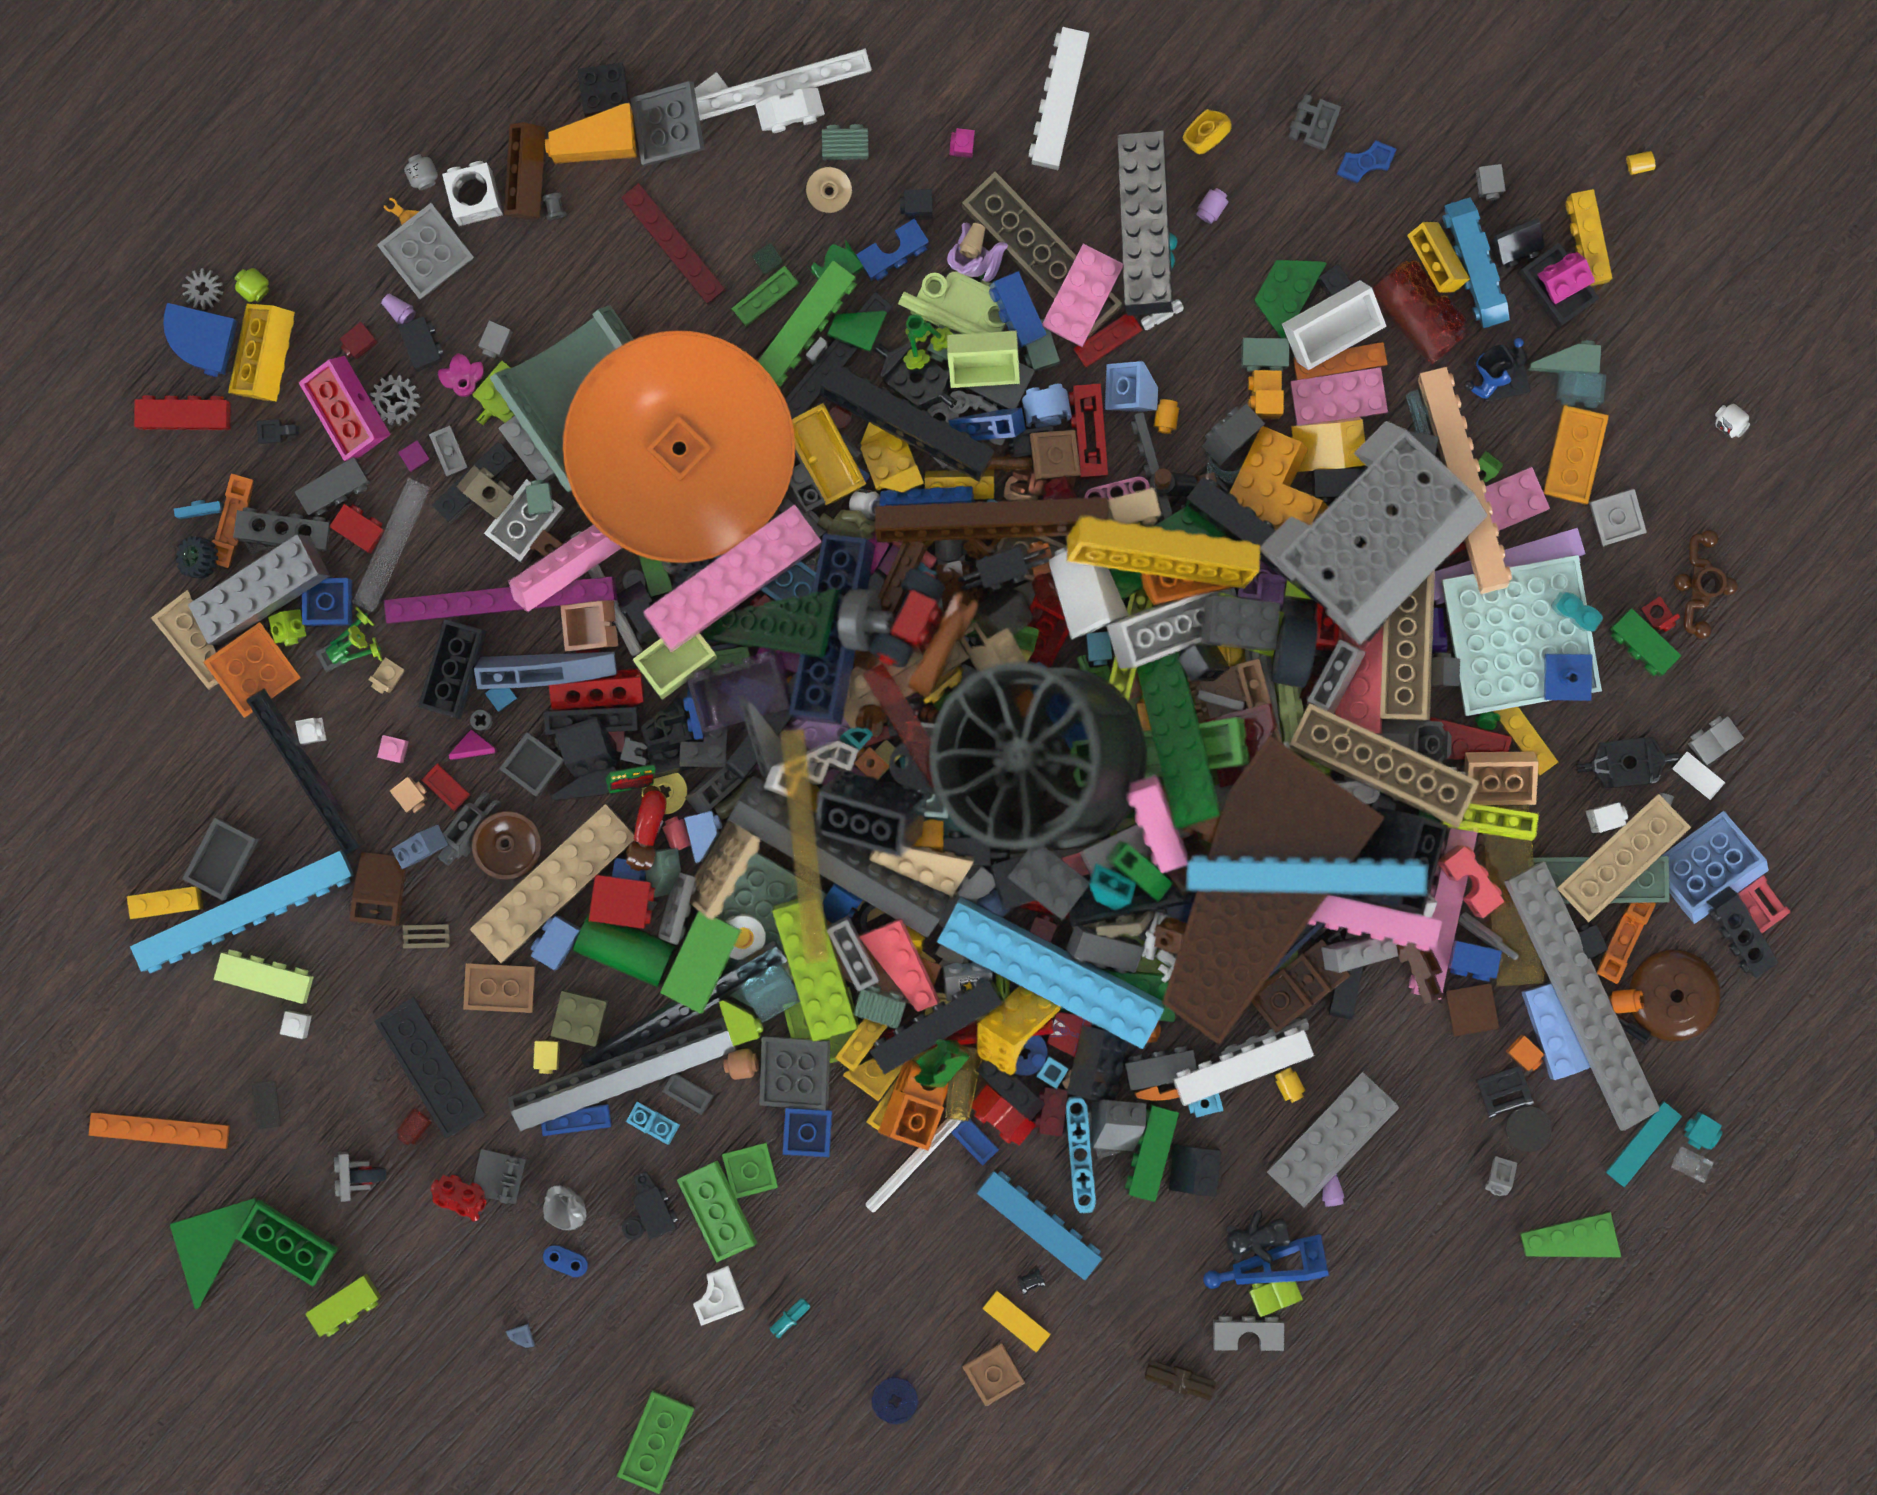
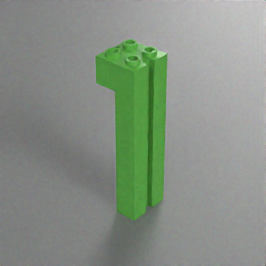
M1243 718L1199 724L1210 771L1249 765L1248 746L1245 744L1246 730ZM1152 731L1144 732L1147 752L1145 779L1157 775L1158 779L1163 778ZM1090 740L1073 741L1071 755L1091 760ZM1077 765L1078 769L1074 771V779L1078 787L1084 788L1088 772Z

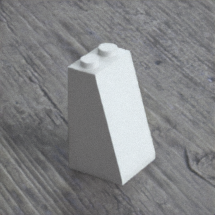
M1067 547L1054 552L1055 557L1049 559V565L1072 639L1094 632L1107 626L1106 624L1129 615L1107 567L1068 562Z

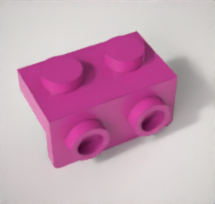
M1578 252L1566 255L1563 260L1545 267L1542 272L1538 273L1539 279L1546 286L1551 301L1555 304L1595 282L1586 258Z

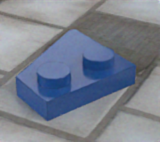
M698 679L689 680L687 697L683 698L685 711L690 713V718H687L688 730L693 732L694 740L704 738L702 706L698 696Z

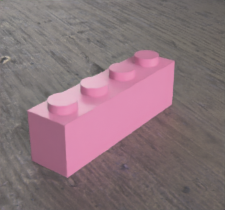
M1157 775L1130 783V793H1127V797L1131 807L1135 806L1137 810L1135 817L1139 827L1143 826L1145 833H1143L1144 841L1147 846L1152 848L1151 858L1154 865L1159 866L1161 873L1188 865L1187 851L1179 831L1174 827L1171 810Z

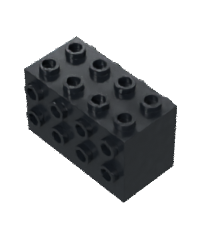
M842 770L819 791L815 833L901 857L922 836L927 794L920 793L916 789L899 787L892 782L885 783L876 780L874 777H864L855 774L853 771Z
M1377 806L1376 812L1382 815L1384 819L1368 839L1362 860H1373V865H1381V860H1397V865H1405V860L1421 861V865L1426 866V894L1354 893L1353 896L1377 904L1424 915L1448 826L1424 817Z

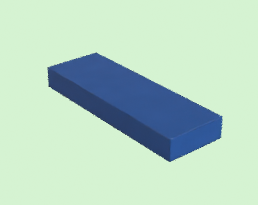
M609 1104L584 1107L575 1112L557 1117L554 1120L541 1123L543 1136L612 1127Z

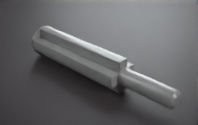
M1464 912L1460 916L1458 923L1494 950L1499 948L1514 960L1519 957V954L1502 943L1503 939L1471 915Z

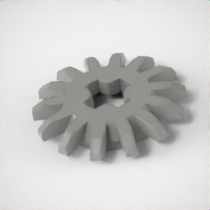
M202 268L200 275H197L195 270L192 271L193 279L186 276L185 279L190 283L182 284V287L188 288V291L182 294L183 296H190L186 301L188 304L192 300L194 301L193 308H197L198 304H201L202 310H205V304L208 303L212 308L214 306L211 301L215 300L219 303L220 299L216 295H223V291L218 290V287L223 286V283H216L219 276L216 275L212 278L211 274L213 271L209 270L204 275V269ZM205 283L209 291L200 295V291L196 290V287Z

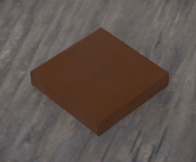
M1491 983L1445 991L1453 1036L1499 1029Z

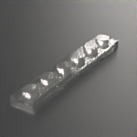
M408 478L353 599V604L373 613L375 612L430 487Z

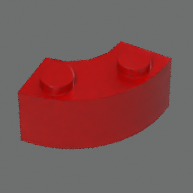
M986 1085L970 1104V1107L976 1111L974 1116L985 1124L988 1121L1001 1132L999 1136L1008 1144L1013 1141L1020 1146L1035 1128V1123L1032 1120L1029 1121L989 1085Z

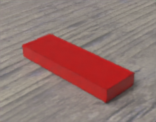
M1126 313L1088 338L1083 347L1078 345L1073 350L1084 367L1087 368L1143 331L1133 315L1127 316Z

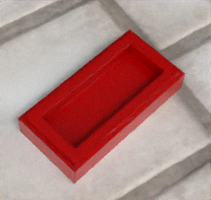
M438 763L422 779L454 812L471 796Z

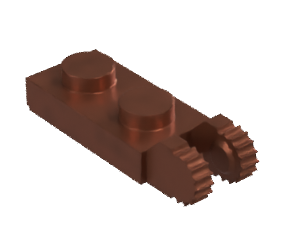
M1032 469L1030 471L1014 470V478L1028 481L1027 484L1012 483L1010 490L1017 493L1043 496L1046 494L1044 485L1055 478L1035 480V472ZM1066 477L1073 489L1076 477Z

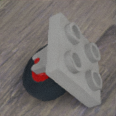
M348 1151L338 1152V1157H334V1171L339 1173V1180H335V1194L340 1196L341 1201H350V1191L371 1189L370 1184H373V1182L386 1180V1168L372 1167L369 1160L349 1161Z

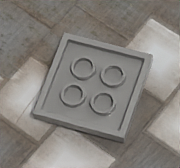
M432 203L377 244L420 300L474 259Z

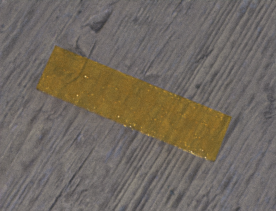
M1484 805L1529 812L1528 805ZM1483 833L1486 868L1489 873L1488 879L1492 884L1494 883L1499 887L1502 892L1500 896L1504 900L1501 905L1490 912L1492 931L1503 939L1502 943L1519 954V957L1514 960L1502 951L1496 977L1497 986L1544 983L1543 964L1504 881L1534 866L1532 841Z

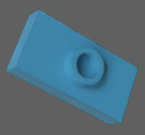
M205 500L193 501L191 506L175 508L174 514L178 519H186L222 513L224 504L220 501L205 503Z

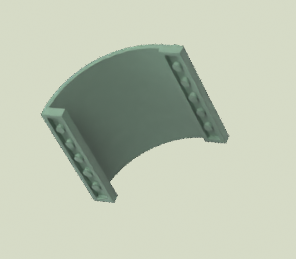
M611 305L595 311L592 314L594 317L542 353L513 368L496 372L490 377L495 389L502 395L508 408L515 414L521 427L530 436L534 446L543 455L547 465L556 474L560 484L567 492L572 491L564 465L563 436L572 400L586 376L603 358L618 347L634 340Z

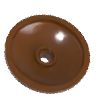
M500 811L486 817L478 825L472 838V853L477 865L489 876L502 880L514 879L527 873L537 862L541 850V839L536 826L526 816L513 811ZM502 839L508 840L506 846L500 845Z

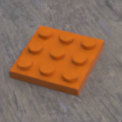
M260 622L203 662L243 718L253 712L246 699L264 688L272 699L301 678Z

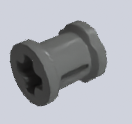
M562 193L543 196L542 200L546 203L548 212L547 220H557L567 216L561 202Z
M477 710L471 715L470 722L476 730L487 731L493 725V717L487 711ZM486 716V725L480 724L478 726L477 724L479 723V720L477 719V717Z

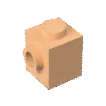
M411 777L405 778L390 790L406 813L411 811L417 813L425 806L424 801L428 799L424 795L427 791L419 781L415 783Z

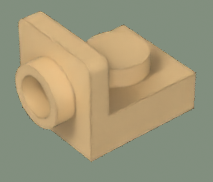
M385 657L374 675L370 676L368 680L373 682L371 687L381 694L384 691L391 693L405 670Z

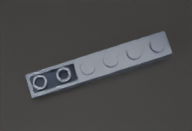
M614 652L480 657L474 667L477 689L547 686L616 675L617 668Z

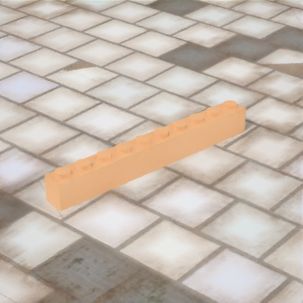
M1447 367L1420 373L1418 383L1433 435L1439 437L1437 448L1441 462L1475 494L1487 514V517L1464 539L1479 592L1484 594L1507 588L1509 580L1512 579L1509 566L1505 567L1504 564L1505 551L1503 545H1499L1497 540L1499 536L1497 524L1492 523L1490 515L1493 514L1490 502H1486L1484 496L1486 493L1485 483L1479 479V462L1477 458H1473L1471 452L1474 450L1471 437L1467 438L1466 435L1467 422L1465 416H1461L1459 408H1461L1459 395L1454 394V377L1452 373H1448Z

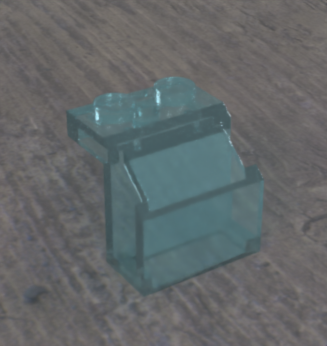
M781 964L769 967L765 970L764 974L757 978L748 979L741 986L744 997L748 1003L750 1002L762 1023L800 1002L797 989Z

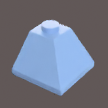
M1144 362L1107 364L1105 410L1139 412L1157 410L1158 386Z

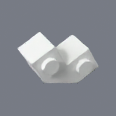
M818 88L798 89L793 91L791 95L783 97L776 95L755 104L762 131L772 130V133L786 130L785 126L793 122H803L804 125L817 122L816 118L825 114Z

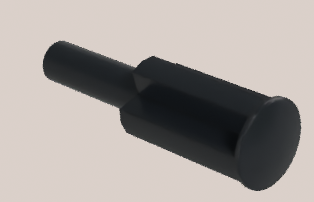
M1616 1014L1620 1024L1625 1027L1624 1031L1643 1044L1647 1042L1651 1035L1649 1031L1634 1021L1630 1020L1628 1022Z

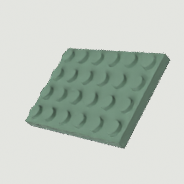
M756 852L748 860L747 869L744 874L736 880L734 891L724 900L721 913L715 917L726 921L728 918L740 914L754 916L761 922L765 931L764 946L775 941L785 953L772 911L774 905L815 893L819 894L822 904L827 893L766 856ZM729 957L723 971L741 960ZM780 966L730 996L753 1008Z

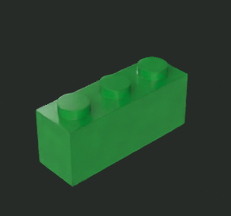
M1632 608L1627 609L1609 628L1612 632L1611 637L1618 644L1621 645L1623 643L1629 648L1627 652L1635 660L1640 659L1645 663L1644 668L1652 676H1663L1682 656Z

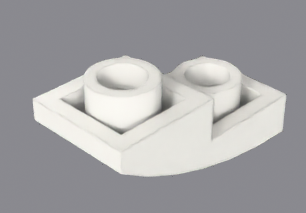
M1686 752L1672 768L1709 800L1725 784L1722 779L1689 752Z

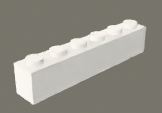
M1062 27V32L1056 34L1054 46L1058 47L1056 56L1051 55L1049 68L1053 69L1051 78L1046 77L1044 91H1048L1046 100L1041 99L1039 113H1043L1041 122L1036 121L1033 135H1037L1036 144L1031 143L1028 156L1032 157L1033 165L1055 170L1059 169L1089 38V33Z
M1297 1027L1285 1031V1036L1278 1039L1274 1035L1262 1040L1263 1044L1255 1047L1254 1044H1250L1241 1048L1242 1052L1233 1055L1232 1052L1219 1056L1220 1061L1213 1064L1209 1060L1198 1064L1199 1069L1190 1072L1189 1068L1177 1072V1077L1173 1078V1082L1182 1105H1188L1313 1057L1314 1055L1305 1031H1298Z

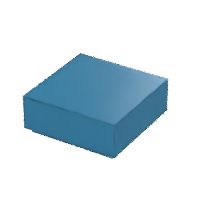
M510 688L490 689L485 693L498 712L518 699Z

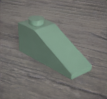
M1581 341V344H1576L1532 362L1528 365L1527 371L1596 376L1600 372L1601 345H1595V341Z

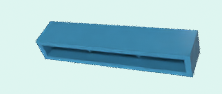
M993 1170L977 1190V1194L1082 1279L1086 1280L1102 1260V1257L1099 1255L1101 1251L1092 1243L1086 1245L1081 1241L1083 1236L1072 1228L1070 1231L1063 1226L1065 1222L1056 1214L1050 1216L1045 1212L1047 1207L1036 1199L1035 1202L1027 1197L1029 1193L1020 1185L1014 1187L1009 1183L1011 1178L1001 1170L999 1173Z

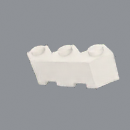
M840 741L827 742L772 766L764 788L781 796L791 797L795 792L799 779L811 784H822L828 766L839 771H851L858 749Z

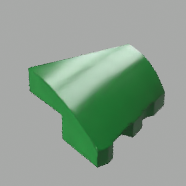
M874 311L836 314L828 336L871 352L887 312Z

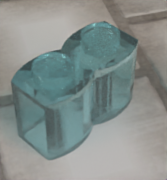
M1560 371L1558 373L1556 400L1561 401L1562 405L1574 406L1575 402L1584 403V407L1597 408L1598 404L1604 403L1606 375Z

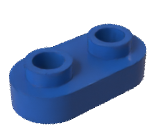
M551 1245L544 1251V1263L559 1272L572 1277H580L588 1269V1261L584 1255L563 1246ZM552 1253L558 1254L559 1259L557 1261L551 1260L550 1256ZM573 1262H578L580 1264V1268L578 1270L572 1268Z

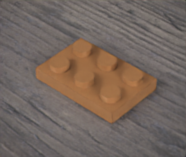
M466 963L463 1010L533 1013L536 967Z

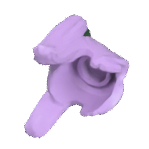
M967 222L963 223L959 241L948 254V264L952 269L965 276L978 277L985 282H989L995 278L1003 253L1008 245L1005 242H999L990 251L982 246L981 254L977 258H967L960 253V244L972 226Z

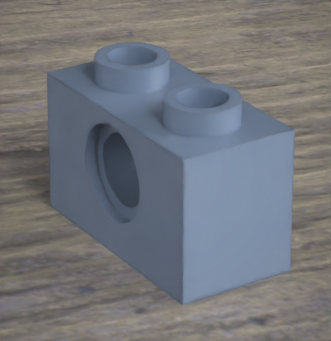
M436 825L417 833L392 848V851L401 868L404 869L448 846V843L439 826Z

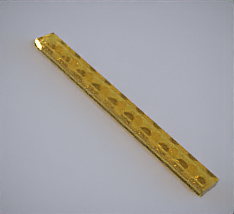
M804 729L780 731L805 964L828 961Z

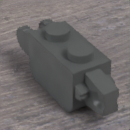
M483 792L474 804H466L443 833L448 846L444 847L438 859L449 866L456 857L458 859L462 855L467 857L472 850V838L476 828L486 817L499 810L501 802L498 800L492 801L485 811L482 812L491 798L489 793Z

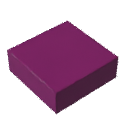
M418 440L398 452L410 472L430 461Z

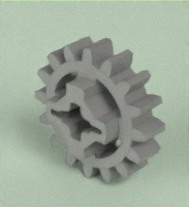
M389 375V381L387 382L381 378L382 385H374L377 392L370 393V396L375 398V401H372L374 407H377L378 414L381 413V419L384 421L388 418L389 425H392L394 420H396L398 425L402 424V419L409 422L410 414L417 415L413 410L414 407H420V404L415 402V400L421 397L419 394H414L418 388L415 385L409 387L411 381L407 379L403 382L401 375L397 377V380L392 375ZM392 386L390 391L384 393L385 389ZM403 387L407 389L410 399L403 395ZM397 395L403 402H396L394 405L387 399L395 398ZM381 402L386 403L388 406L387 413L383 410ZM407 408L403 413L398 414L401 409Z

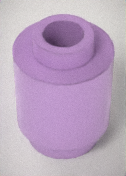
M1217 188L1215 190L1210 189L1198 206L1196 215L1205 222L1212 224L1214 220L1218 219L1228 204L1227 195Z

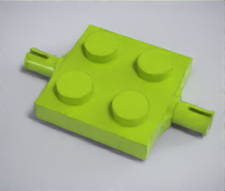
M503 361L496 366L472 394L481 402L485 409L476 419L483 426L491 416L501 419L504 423L515 416L490 379L496 372L507 368L510 369Z

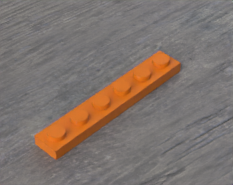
M91 1112L89 1136L227 1149L230 1125Z

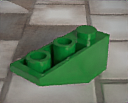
M1119 840L1106 857L1107 861L1158 902L1172 885V882L1145 857L1125 842Z

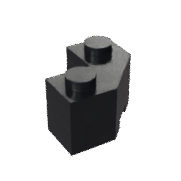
M638 581L618 593L617 596L621 601L618 607L624 616L629 615L638 631L635 632V635L640 643L646 642L648 647L661 639L644 616V611L655 603L642 582Z

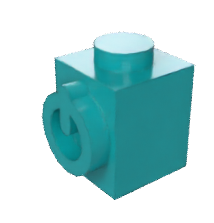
M1698 1112L1694 1119L1691 1118L1684 1128L1686 1131L1684 1136L1689 1139L1687 1143L1700 1150L1703 1147L1711 1150L1722 1136L1723 1131L1720 1130L1722 1125Z

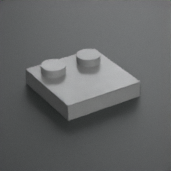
M1632 488L1589 502L1601 546L1647 533L1635 489Z

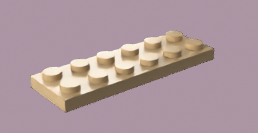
M1658 794L1558 886L1557 889L1590 922L1691 827Z

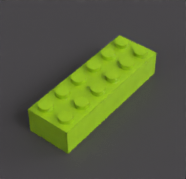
M815 893L774 905L773 915L812 1041L857 1029L858 1021L854 1015V1008L835 946L827 932L828 923L819 894Z

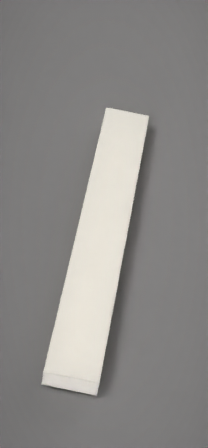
M866 49L698 96L696 100L700 120L755 105L772 96L779 95V97L793 94V91L798 89L815 88L870 72L872 70Z

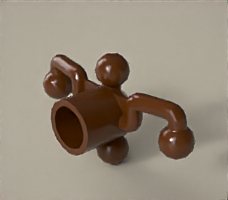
M1706 530L1702 534H1695L1690 538L1689 561L1694 566L1693 578L1691 579L1689 575L1683 573L1677 575L1674 579V586L1677 590L1683 592L1692 588V600L1688 601L1685 606L1683 626L1685 631L1695 634L1700 639L1709 637L1711 626L1705 621H1699L1693 625L1694 608L1703 609L1709 605L1711 598L1722 593L1732 595L1738 588L1735 579L1725 577L1721 570L1712 567L1709 560L1698 558L1699 543H1702L1707 548H1712L1718 543V535L1713 530ZM1703 575H1709L1715 581V588L1711 593L1705 592L1701 587L1700 581Z

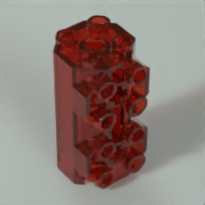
M1415 260L1411 262L1404 261L1372 288L1378 305L1432 365L1467 335L1464 332V325L1467 323L1465 315L1459 312L1448 296H1435L1434 290L1436 286L1422 269L1420 263Z

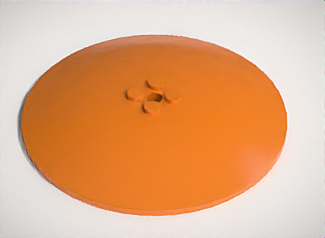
M691 331L659 332L637 338L618 347L603 358L586 376L572 400L566 418L563 436L564 465L570 487L580 508L595 527L611 541L634 554L652 560L674 563L698 562L727 553L764 527L774 515L785 496L793 472L795 461L794 427L787 403L779 387L760 363L748 353L725 340L703 333ZM677 442H682L686 446V451L682 455H676L672 450L673 445Z

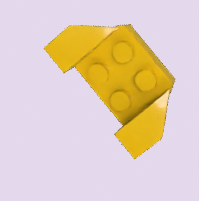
M869 422L862 438L860 449L863 452L862 455L876 490L886 488L904 493L924 484L908 444Z

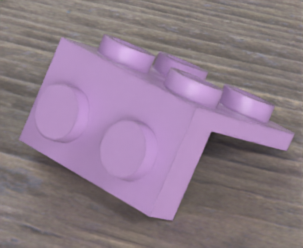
M792 717L788 725L793 734L810 750L830 741L841 742L840 736L851 729L845 718L842 720V725L798 720Z

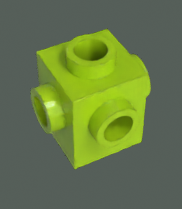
M300 609L282 611L268 617L275 644L294 645L298 643V639L306 636L305 626L302 625Z

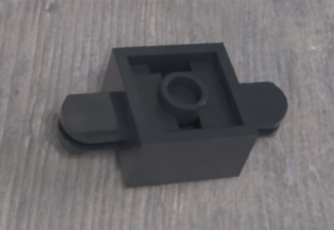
M1020 547L978 560L976 564L979 571L959 577L957 580L960 583L981 576L982 580L961 586V592L980 585H984L985 589L990 588L992 592L1003 588V583L1012 580L1013 584L1026 580L1025 575L1029 574L1027 569L1049 562L1048 557L1029 564H1025V560L1043 555L1046 551L1041 549L1023 556Z

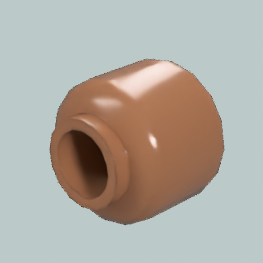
M739 1049L729 1053L728 1058L724 1059L725 1072L729 1073L731 1078L735 1080L752 1078L755 1072L759 1070L757 1054H753L751 1049Z

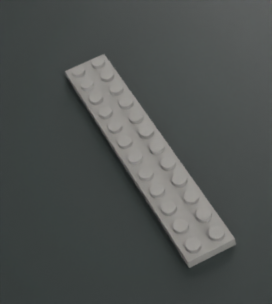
M1545 861L1504 881L1620 1131H1625L1658 1112L1659 1105L1613 1010L1591 959H1588L1583 951L1580 936Z

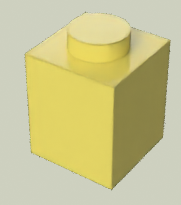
M535 1041L533 1069H539V1073L553 1074V1070L559 1069L560 1041Z

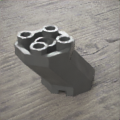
M1382 720V734L1377 735L1440 764H1443L1441 762L1451 755L1452 736L1443 729L1442 726L1444 725L1442 722Z

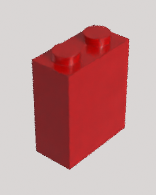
M595 875L589 921L646 928V924H650L652 910H648L649 901H654L655 888L651 887L652 882Z

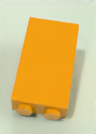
M624 103L548 132L549 139H545L546 153H548L549 157H552L554 163L636 157L634 117L630 103Z

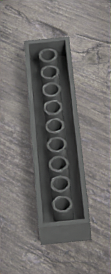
M754 776L751 778L728 820L897 920L902 918L905 925L926 937L930 935L939 922L950 895L871 861L870 854L873 851L872 849L815 833L817 813L790 797H784L765 789L764 785L766 782Z

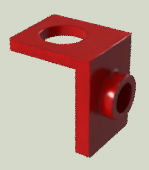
M1660 596L1641 608L1655 631L1662 629L1664 632L1677 625L1675 621L1680 618L1678 613L1674 615L1671 613ZM1654 605H1658L1663 609L1661 618L1656 619L1651 616L1650 610Z

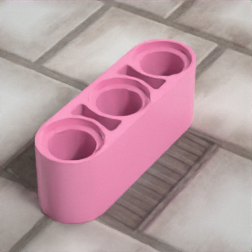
M1134 477L1091 488L1086 492L1084 498H1088L1090 494L1096 493L1100 498H1107L1109 500L1113 499L1110 495V491L1113 488H1120L1124 496L1135 493L1132 486L1136 482H1141L1144 484L1145 490H1148L1150 488L1149 482L1144 477Z

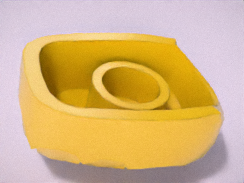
M1207 109L1187 128L1183 134V140L1195 153L1199 155L1204 154L1215 147L1231 131V120L1222 112Z

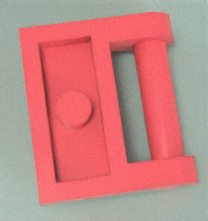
M1764 874L1738 892L1761 933L1791 912L1787 906H1783L1769 887ZM1758 887L1776 910L1773 916L1754 890Z

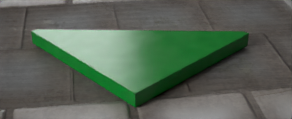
M256 1198L170 1224L195 1309L200 1308L207 1292L210 1290L236 1240V1236L257 1202Z

